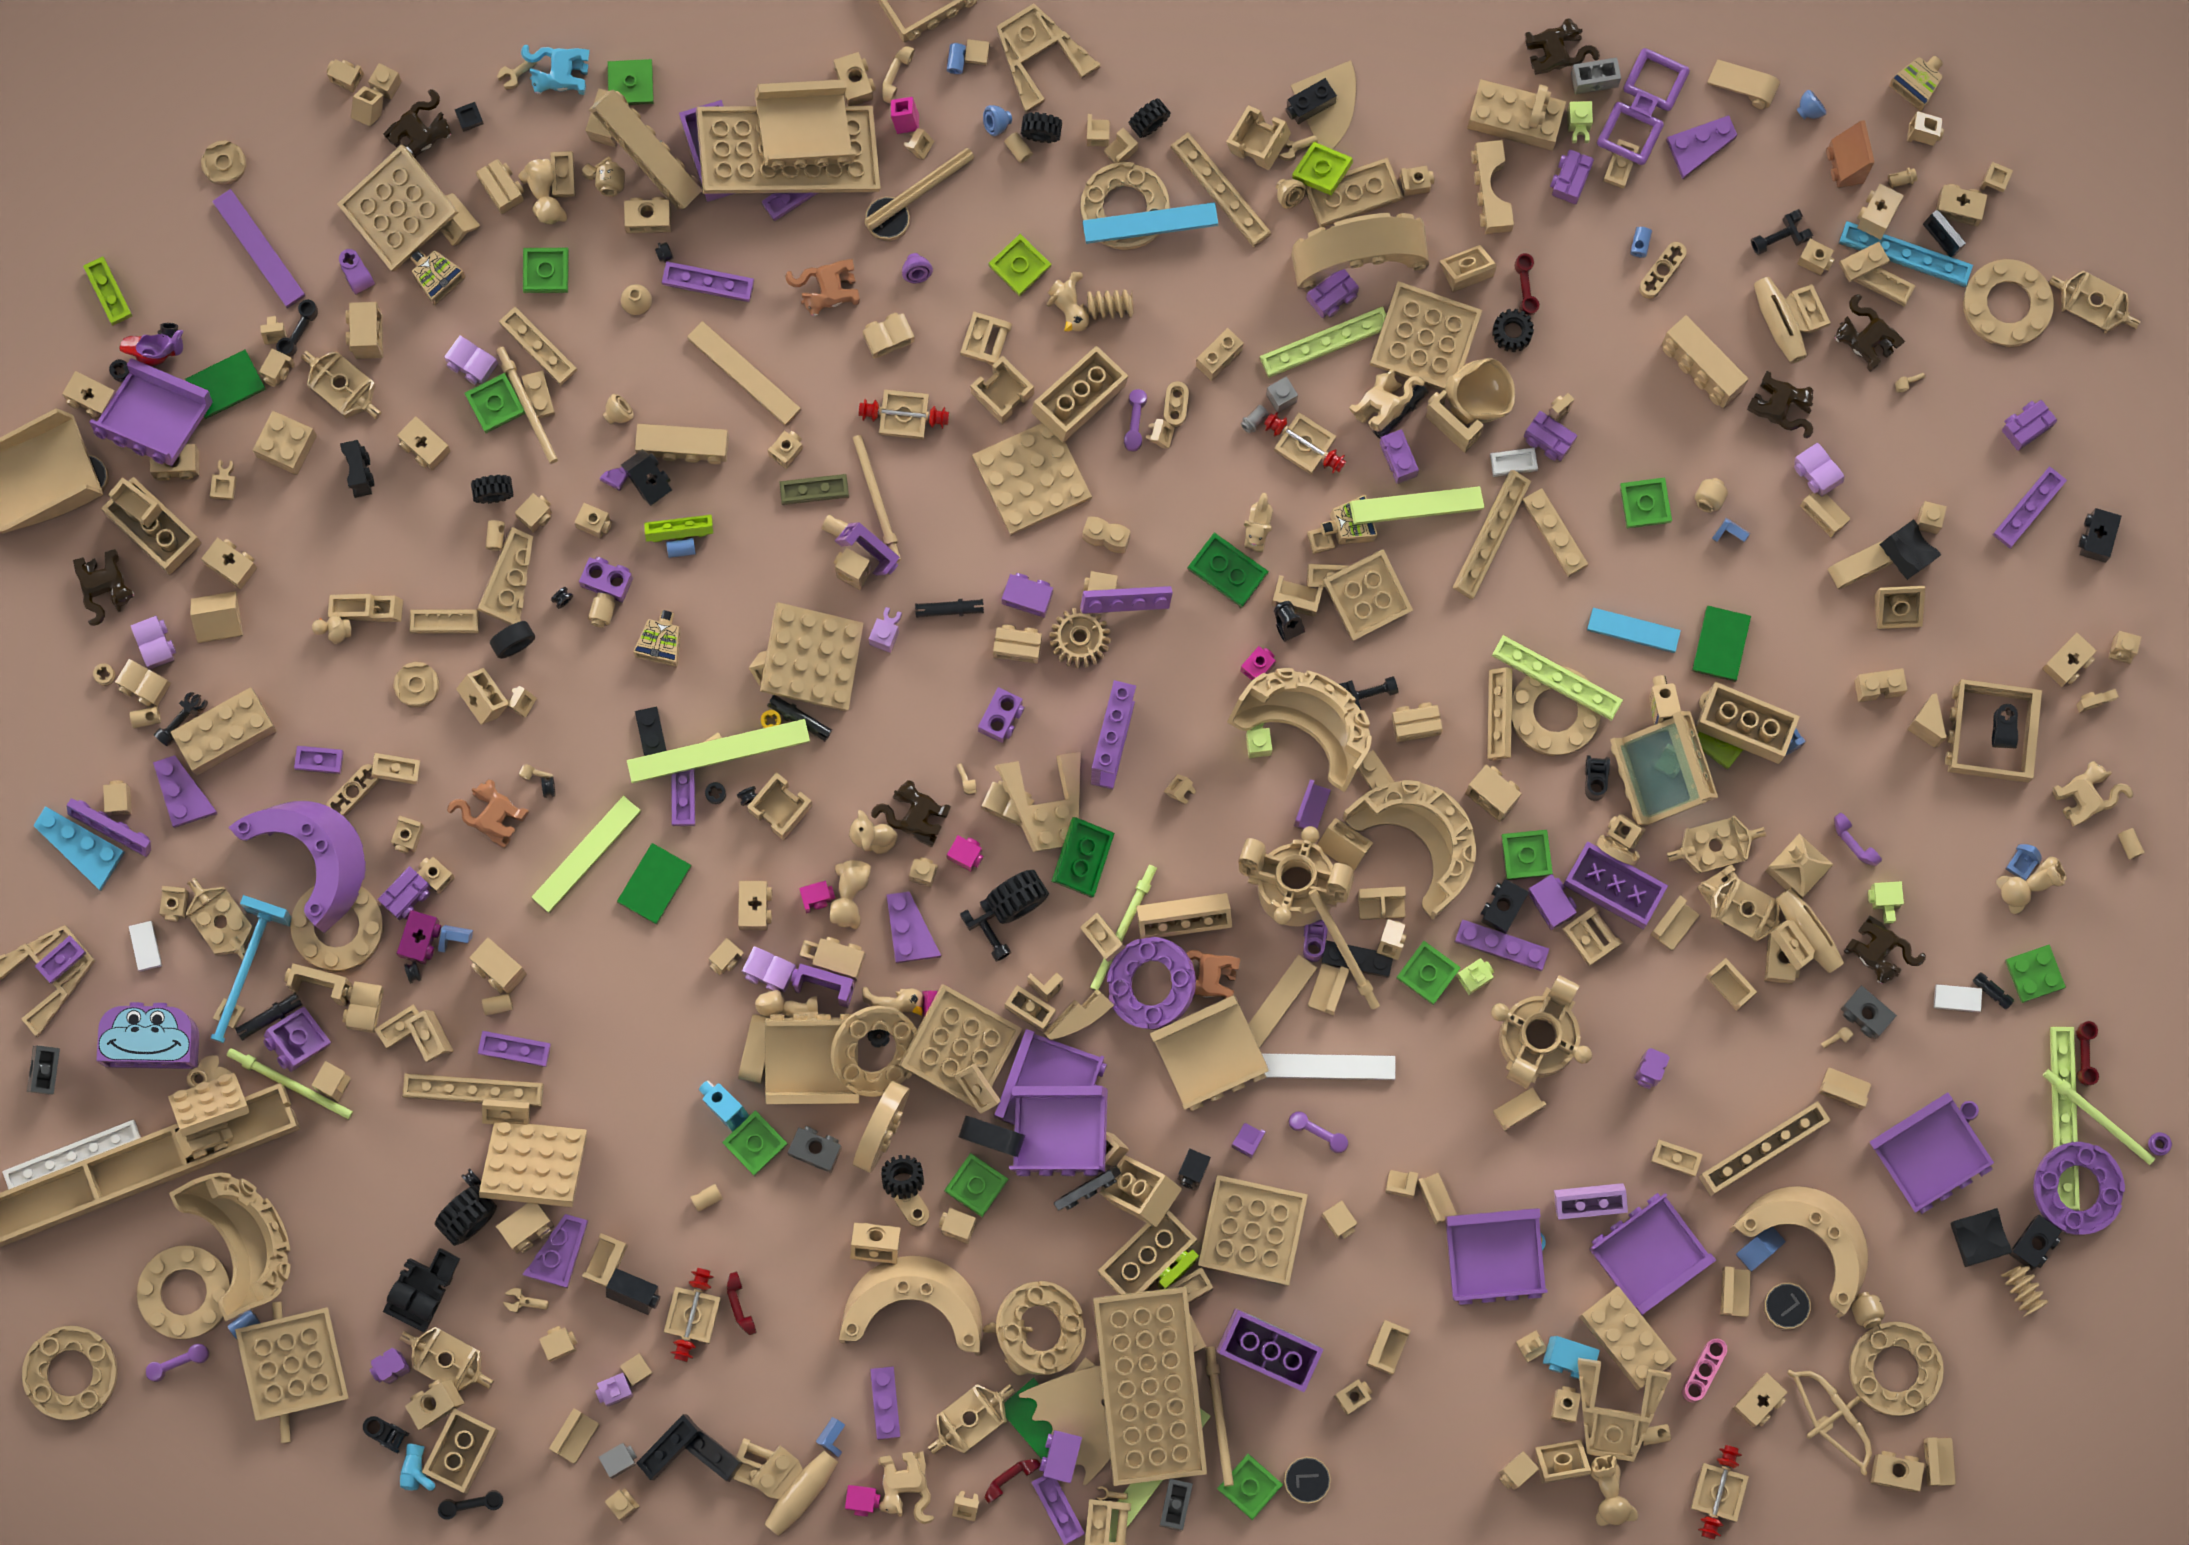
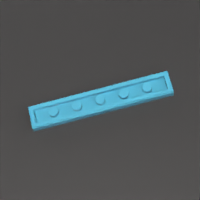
M1215 202L1083 220L1086 244L1218 226Z
M1846 221L1839 244L1861 251L1880 242L1891 262L1966 287L1973 268L1972 264L1885 234L1880 240L1858 229L1857 224Z

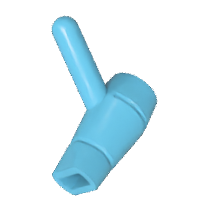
M407 1444L406 1456L400 1473V1487L405 1490H417L420 1484L429 1491L435 1489V1483L422 1473L424 1446Z

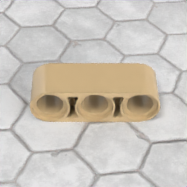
M1883 541L1828 568V572L1838 589H1842L1893 563L1879 545Z
M752 1015L738 1079L762 1083L765 1072V1018L769 1017Z

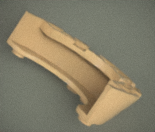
M1378 213L1334 222L1335 226L1330 227V229L1326 230L1324 227H1320L1309 232L1307 239H1298L1293 245L1291 253L1298 288L1304 287L1305 290L1315 288L1323 279L1335 272L1349 267L1352 269L1360 268L1366 263L1378 265L1386 261L1405 264L1408 268H1413V270H1422L1429 265L1424 222L1420 217L1414 219L1412 214L1400 213L1396 217L1390 216V213Z
M1293 668L1276 669L1273 673H1263L1252 680L1239 697L1227 723L1242 731H1248L1259 724L1267 722L1286 723L1304 730L1315 738L1324 749L1329 762L1328 780L1333 786L1343 792L1347 790L1364 761L1372 740L1369 731L1370 722L1365 711L1360 710L1356 705L1355 697L1341 685L1323 675L1308 670L1306 673L1295 672Z
M1413 780L1385 783L1368 791L1344 811L1343 820L1355 831H1363L1367 828L1383 824L1397 825L1412 831L1425 843L1433 862V878L1429 890L1423 897L1422 907L1432 920L1465 887L1472 873L1476 858L1473 827L1463 808L1445 791L1438 787Z
M213 1173L194 1179L169 1194L178 1211L198 1215L210 1222L222 1235L229 1248L233 1263V1278L229 1290L219 1301L220 1311L225 1321H228L273 1300L281 1293V1288L284 1282L288 1280L291 1264L288 1263L287 1252L290 1251V1245L279 1214L267 1198L263 1199L256 1192L257 1187L243 1178L238 1180L231 1177L229 1173Z
M1809 1187L1780 1188L1756 1199L1745 1209L1729 1231L1733 1233L1738 1230L1747 1237H1754L1770 1227L1791 1224L1807 1228L1817 1234L1829 1248L1835 1265V1280L1829 1300L1832 1306L1838 1310L1835 1316L1838 1318L1844 1316L1863 1285L1868 1267L1866 1239L1855 1216L1843 1203L1833 1196Z
M921 1256L898 1257L897 1264L883 1262L860 1279L847 1300L839 1338L840 1343L861 1339L871 1319L885 1306L901 1300H918L934 1306L946 1316L953 1328L956 1344L962 1351L975 1352V1355L980 1356L982 1316L978 1300L967 1281L953 1268L938 1260Z

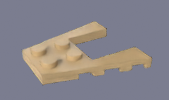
M1034 3L999 24L996 28L1025 112L1043 103L1045 99L1022 64L1058 42L1081 78L1100 67L1098 61H1095L1088 55L1085 49L1076 44L1065 31H1062Z
M1080 752L1056 756L1065 800L1028 806L1019 761L995 766L996 771H999L1003 780L1002 785L1005 791L1009 793L1014 804L1012 807L1023 824L1021 826L1033 852L1062 848L1072 817L1079 818Z
M66 925L39 937L29 944H24L10 953L0 956L1 981L29 957L36 964L39 963L69 935L86 952L80 960L53 982L57 990L21 1018L36 1037L42 1033L95 962L93 957Z
M1578 1358L1587 1454L1596 1456L1611 1455L1615 1456L1616 1459L1634 1462L1646 1431L1671 1378V1373L1648 1369L1641 1414L1594 1407L1601 1361Z

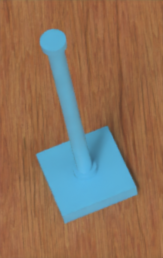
M245 895L241 899V906L247 913L256 915L259 919L216 1032L211 1035L212 1040L220 1043L225 1041V1038H223L267 922L274 921L289 927L291 925L292 916L286 909Z

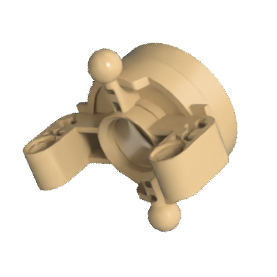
M1313 826L1304 828L1301 833L1302 840H1293L1291 844L1278 847L1269 854H1266L1265 845L1261 841L1248 838L1245 840L1239 857L1240 873L1249 877L1248 883L1258 885L1259 900L1263 909L1280 925L1305 926L1321 919L1317 908L1308 894L1313 889H1317L1328 911L1332 906L1336 907L1337 902L1345 903L1348 899L1354 881V871L1350 866L1342 863L1332 865L1329 858L1323 853L1322 848L1314 844L1319 839V832ZM1301 867L1310 873L1311 881L1304 888L1291 889L1282 882L1284 872L1289 868Z
M1558 975L1552 988L1546 987L1542 996L1526 998L1515 1004L1510 1010L1502 1003H1497L1492 1007V1017L1497 1021H1503L1499 1032V1045L1502 1055L1508 1063L1505 1068L1509 1070L1507 1079L1527 1089L1531 1082L1535 1083L1537 1078L1552 1076L1563 1070L1573 1057L1581 1064L1588 1063L1592 1059L1591 1049L1587 1046H1579L1581 1040L1580 1029L1577 1019L1571 1011L1575 1004L1573 998L1580 985ZM1543 1020L1551 1024L1556 1034L1553 1045L1546 1049L1533 1047L1526 1037V1030L1530 1023Z

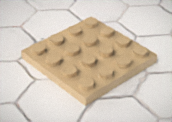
M400 145L337 203L391 271H396L413 253L420 249L459 213L404 145Z
M1398 281L1370 365L1388 372L1394 370L1395 374L1406 378L1413 376L1421 377L1424 380V384L1445 390L1447 379L1456 374L1465 364L1482 310Z
M1043 423L972 455L1010 536L1092 499V495L1066 442L1063 443Z
M776 603L760 692L848 711L864 623L788 604Z
M942 984L899 1066L976 1109L954 1076L975 1063L992 1087L1022 1028Z
M494 1122L479 1190V1198L573 1207L587 1130L536 1124Z
M1217 1175L1198 1267L1289 1286L1308 1194Z
M328 1307L235 1329L255 1421L349 1399Z

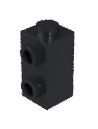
M1324 78L1288 98L1286 112L1291 120L1295 119L1297 124H1300L1334 105L1337 95L1327 79Z
M617 1268L606 1286V1298L646 1315H649L652 1308L656 1309L661 1297L658 1295L657 1285Z

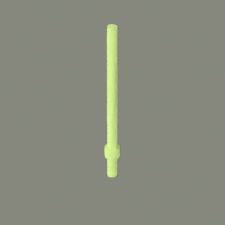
M1152 865L1148 866L1142 880L1138 881L1135 888L1137 891L1116 932L1121 941H1123L1137 912L1136 906L1140 905L1144 895L1148 894L1151 888L1150 883L1157 870ZM1105 958L1103 959L1090 986L1091 989L1099 990L1113 959L1109 962Z
M232 1048L227 1053L228 1057L241 1063L242 1067L249 1071L253 1069L348 1120L350 1119L353 1111L257 1062V1058L249 1054L246 1056Z
M2049 1069L2045 1071L2043 1077L2056 1087L2055 1090L2062 1096L2065 1094L2147 1164L2151 1165L2154 1162L2155 1157L2071 1088V1084L2065 1079L2061 1080Z

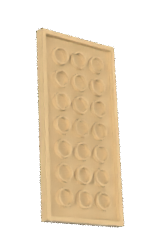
M756 106L697 107L696 117L703 194L879 192L880 179L873 106H845L851 148L856 150L857 153L853 163L845 166L829 164L825 167L807 165L804 168L786 166L778 170L772 169V167L765 168Z
M1187 1287L1093 1298L1113 1485L1207 1474Z

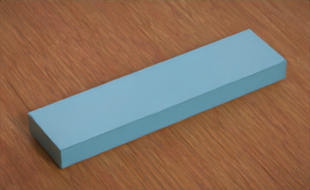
M1597 608L1592 609L1587 631L1672 653L1676 652L1681 632L1679 629Z

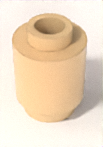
M597 593V597L593 599L588 619L592 621V625L600 628L610 625L616 605L614 603L615 597L605 593Z

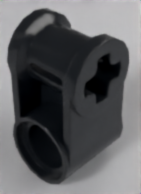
M1291 601L1281 602L1275 607L1276 627L1284 642L1305 633L1302 619L1299 615L1295 614Z
M2003 704L1994 712L1992 747L2017 748L2018 712L2012 704ZM2004 711H2006V715L2010 716L2007 720H2005V716L2001 715Z
M1591 755L1586 756L1585 794L1590 800L1598 801L1602 799L1607 791L1610 757L1600 759L1591 758ZM1591 785H1600L1602 791L1598 793L1594 792L1591 789Z
M376 1416L367 1418L363 1423V1431L367 1436L397 1454L399 1453L398 1448L405 1436L410 1434ZM372 1421L380 1423V1430L376 1434H371L368 1430V1426Z

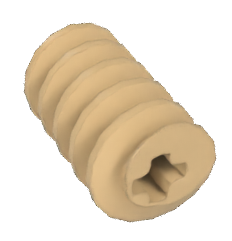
M1124 289L1120 296L1118 290H1114L1112 297L1108 290L1105 291L1104 297L1101 296L1100 291H1097L1095 298H1093L1091 292H1087L1088 316L1092 314L1094 320L1097 319L1098 313L1105 319L1108 312L1112 319H1114L1116 312L1119 313L1120 318H1123L1125 311L1132 318V291L1129 296L1127 290Z
M2020 1265L2002 1274L2001 1277H2009L2005 1284L2006 1286L2014 1285L2010 1294L2018 1293L2014 1301L2023 1302L2018 1309L2019 1311L2027 1310L2028 1312L2024 1315L2026 1316L2044 1307L2048 1300L2039 1299L2044 1294L2043 1291L2035 1292L2039 1283H2031V1280L2035 1277L2034 1274L2026 1275L2030 1266L2022 1267Z

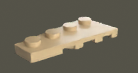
M513 527L510 529L478 605V611L509 625L521 622L520 617L524 602L523 597L527 582L526 576L533 536Z

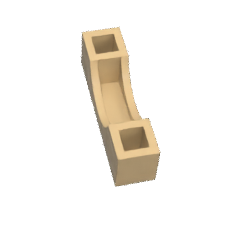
M1503 140L1478 142L1475 145V149L1471 151L1472 164H1476L1477 171L1474 172L1475 185H1479L1480 193H1477L1478 206H1482L1483 214H1480V225L1485 227V234L1511 232L1514 226L1511 203L1499 199L1494 194L1490 183L1492 176L1504 168Z

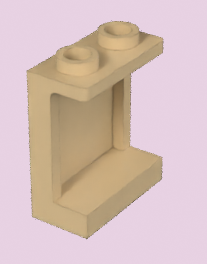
M1445 390L1440 394L1436 392L1428 400L1426 418L1465 453L1480 438L1484 425L1476 420L1469 428L1464 426L1443 406L1447 392Z
M294 963L291 969H287L284 980L287 982L286 986L293 993H298L302 981L333 989L331 998L338 1005L342 1006L347 1005L348 989L350 986L352 987V983L346 977Z

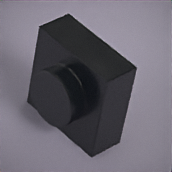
M475 102L454 109L463 132L484 124Z

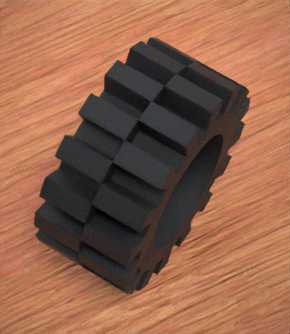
M1157 98L1150 101L1149 104H1145L1143 108L1141 107L1130 118L1128 123L1140 138H1144L1152 134L1153 131H1156L1159 126L1161 127L1163 122L1168 120L1167 118L1170 117L1171 112Z
M1031 112L1024 114L1020 134L1024 138L1027 137L1026 139L1028 140L1033 139L1034 142L1055 143L1060 140L1062 120L1051 114L1046 115L1047 113L1039 114V112H1035L1033 114Z
M1507 309L1505 313H1500L1493 326L1492 336H1494V342H1498V347H1504V351L1507 352L1508 349L1512 350V352H1516L1517 349L1519 351L1523 350L1524 347L1529 345L1534 333L1533 321H1530L1531 317L1529 315L1525 316L1524 311L1518 312V309H1514V311ZM1509 323H1516L1521 327L1522 333L1517 338H1510L1505 333V326Z
M507 475L483 476L471 482L473 501L476 503H499V501H506V499H511L514 496L512 480Z
M898 1155L899 1159L896 1160L895 1157H892L891 1163L887 1160L885 1166H882L883 1189L888 1195L891 1193L893 1198L898 1195L899 1199H903V1196L906 1195L907 1199L911 1198V1193L916 1196L918 1194L917 1190H922V1185H924L923 1168L920 1162L917 1163L916 1158L913 1157L911 1160L910 1156L906 1155V1158L903 1159L902 1155ZM902 1173L911 1175L909 1179L904 1181L894 1179L895 1176Z

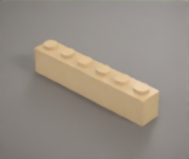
M614 90L606 92L589 111L676 209H684L703 191L699 186V181L684 170L685 165L669 153L670 148L655 137V131L640 120L641 116L635 109L629 108L625 103L626 99L620 92H615Z
M1819 1101L1705 1171L1699 1176V1179L1709 1195L1713 1196L1820 1129L1831 1120Z

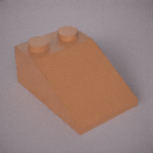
M1865 120L1859 121L1833 138L1826 148L1827 158L1829 161H1832L1833 168H1831L1832 180L1836 181L1838 188L1864 184L1874 164Z

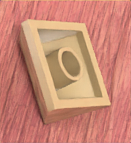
M1481 245L1440 260V265L1452 292L1494 277L1496 263Z
M1925 586L1878 589L1874 595L1877 629L1923 627Z
M236 591L191 599L190 616L198 643L243 636Z
M1937 693L1930 696L1907 729L1932 747H1939L1946 739Z
M1581 1439L1535 1447L1542 1484L1591 1474Z

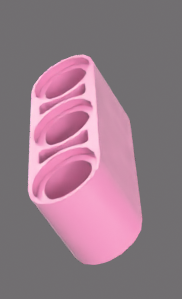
M1713 1339L1704 1346L1682 1389V1395L1688 1402H1697L1705 1396L1727 1353V1345L1723 1340ZM1711 1344H1717L1721 1348L1719 1356L1711 1354ZM1705 1364L1710 1368V1375L1708 1377L1700 1374V1365ZM1690 1385H1695L1699 1388L1700 1393L1698 1397H1692L1689 1394L1688 1388Z

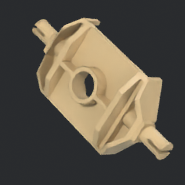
M2086 271L2076 274L2070 280L2066 279L2065 282L2053 275L2048 283L2062 291V312L2067 310L2105 330L2104 334L2121 323L2137 329L2141 322L2129 315L2128 293ZM2098 295L2102 299V304H2093L2090 297Z
M308 351L304 352L305 355L302 354L301 358L311 367L307 381L308 388L314 390L343 414L345 418L363 411L368 412L374 419L381 415L382 412L374 407L371 402L375 383L338 352H332L320 358H315ZM337 378L346 379V384L344 387L337 388L334 386L335 380Z
M1734 815L1721 821L1691 829L1686 828L1682 847L1679 850L1667 852V858L1669 862L1678 859L1685 860L1699 874L1746 861L1753 839L1765 837L1766 832H1764V827L1748 830ZM1712 840L1720 842L1721 850L1718 852L1712 851L1709 847V842Z
M1731 877L1719 887H1713L1705 881L1701 883L1699 890L1711 897V918H1716L1753 938V941H1759L1780 925V908L1777 900L1742 880ZM1745 902L1750 903L1752 906L1750 915H1745L1742 911V905Z
M196 878L191 879L193 883L189 881L187 884L193 890L195 896L186 912L187 916L215 955L236 953L243 961L244 954L247 951L245 945L252 936L253 926L225 887L204 889ZM221 916L226 917L227 925L224 928H217L215 925L216 919Z
M437 1327L428 1330L419 1338H415L405 1331L402 1333L403 1336L410 1339L408 1340L401 1336L399 1340L411 1346L412 1368L435 1381L438 1379L442 1381L451 1379L458 1393L477 1382L490 1389L491 1385L484 1382V1380L493 1384L494 1380L486 1377L481 1372V1352ZM443 1353H449L452 1356V1362L447 1366H443L439 1362V1358Z
M978 1384L937 1415L939 1439L928 1446L929 1450L935 1454L941 1448L948 1445L967 1454V1451L1003 1423H1007L1004 1401L1016 1391L1010 1384L1000 1392H993ZM968 1412H974L976 1415V1421L972 1425H967L964 1421V1417Z

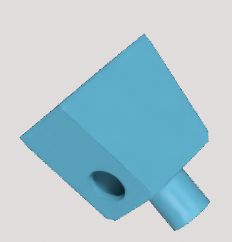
M707 1080L700 1086L699 1091L704 1095L702 1100L732 1132L749 1117L744 1107L721 1084L718 1083L714 1086Z

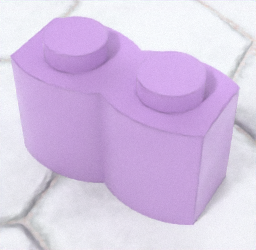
M462 336L458 337L444 357L447 362L446 366L456 373L458 371L465 373V378L474 385L477 382L479 384L485 383L498 365L497 360Z
M1814 444L1795 457L1794 468L1801 477L1804 476L1809 481L1808 486L1813 493H1818L1822 497L1844 482L1842 471L1830 459L1820 444Z
M154 616L131 625L148 670L174 661L173 654L176 653V650L171 640L167 642L165 633H168L164 620L159 621L158 617Z
M754 946L742 972L746 975L745 979L754 984H758V981L767 984L766 989L770 991L778 990L785 992L793 971L796 969V965Z

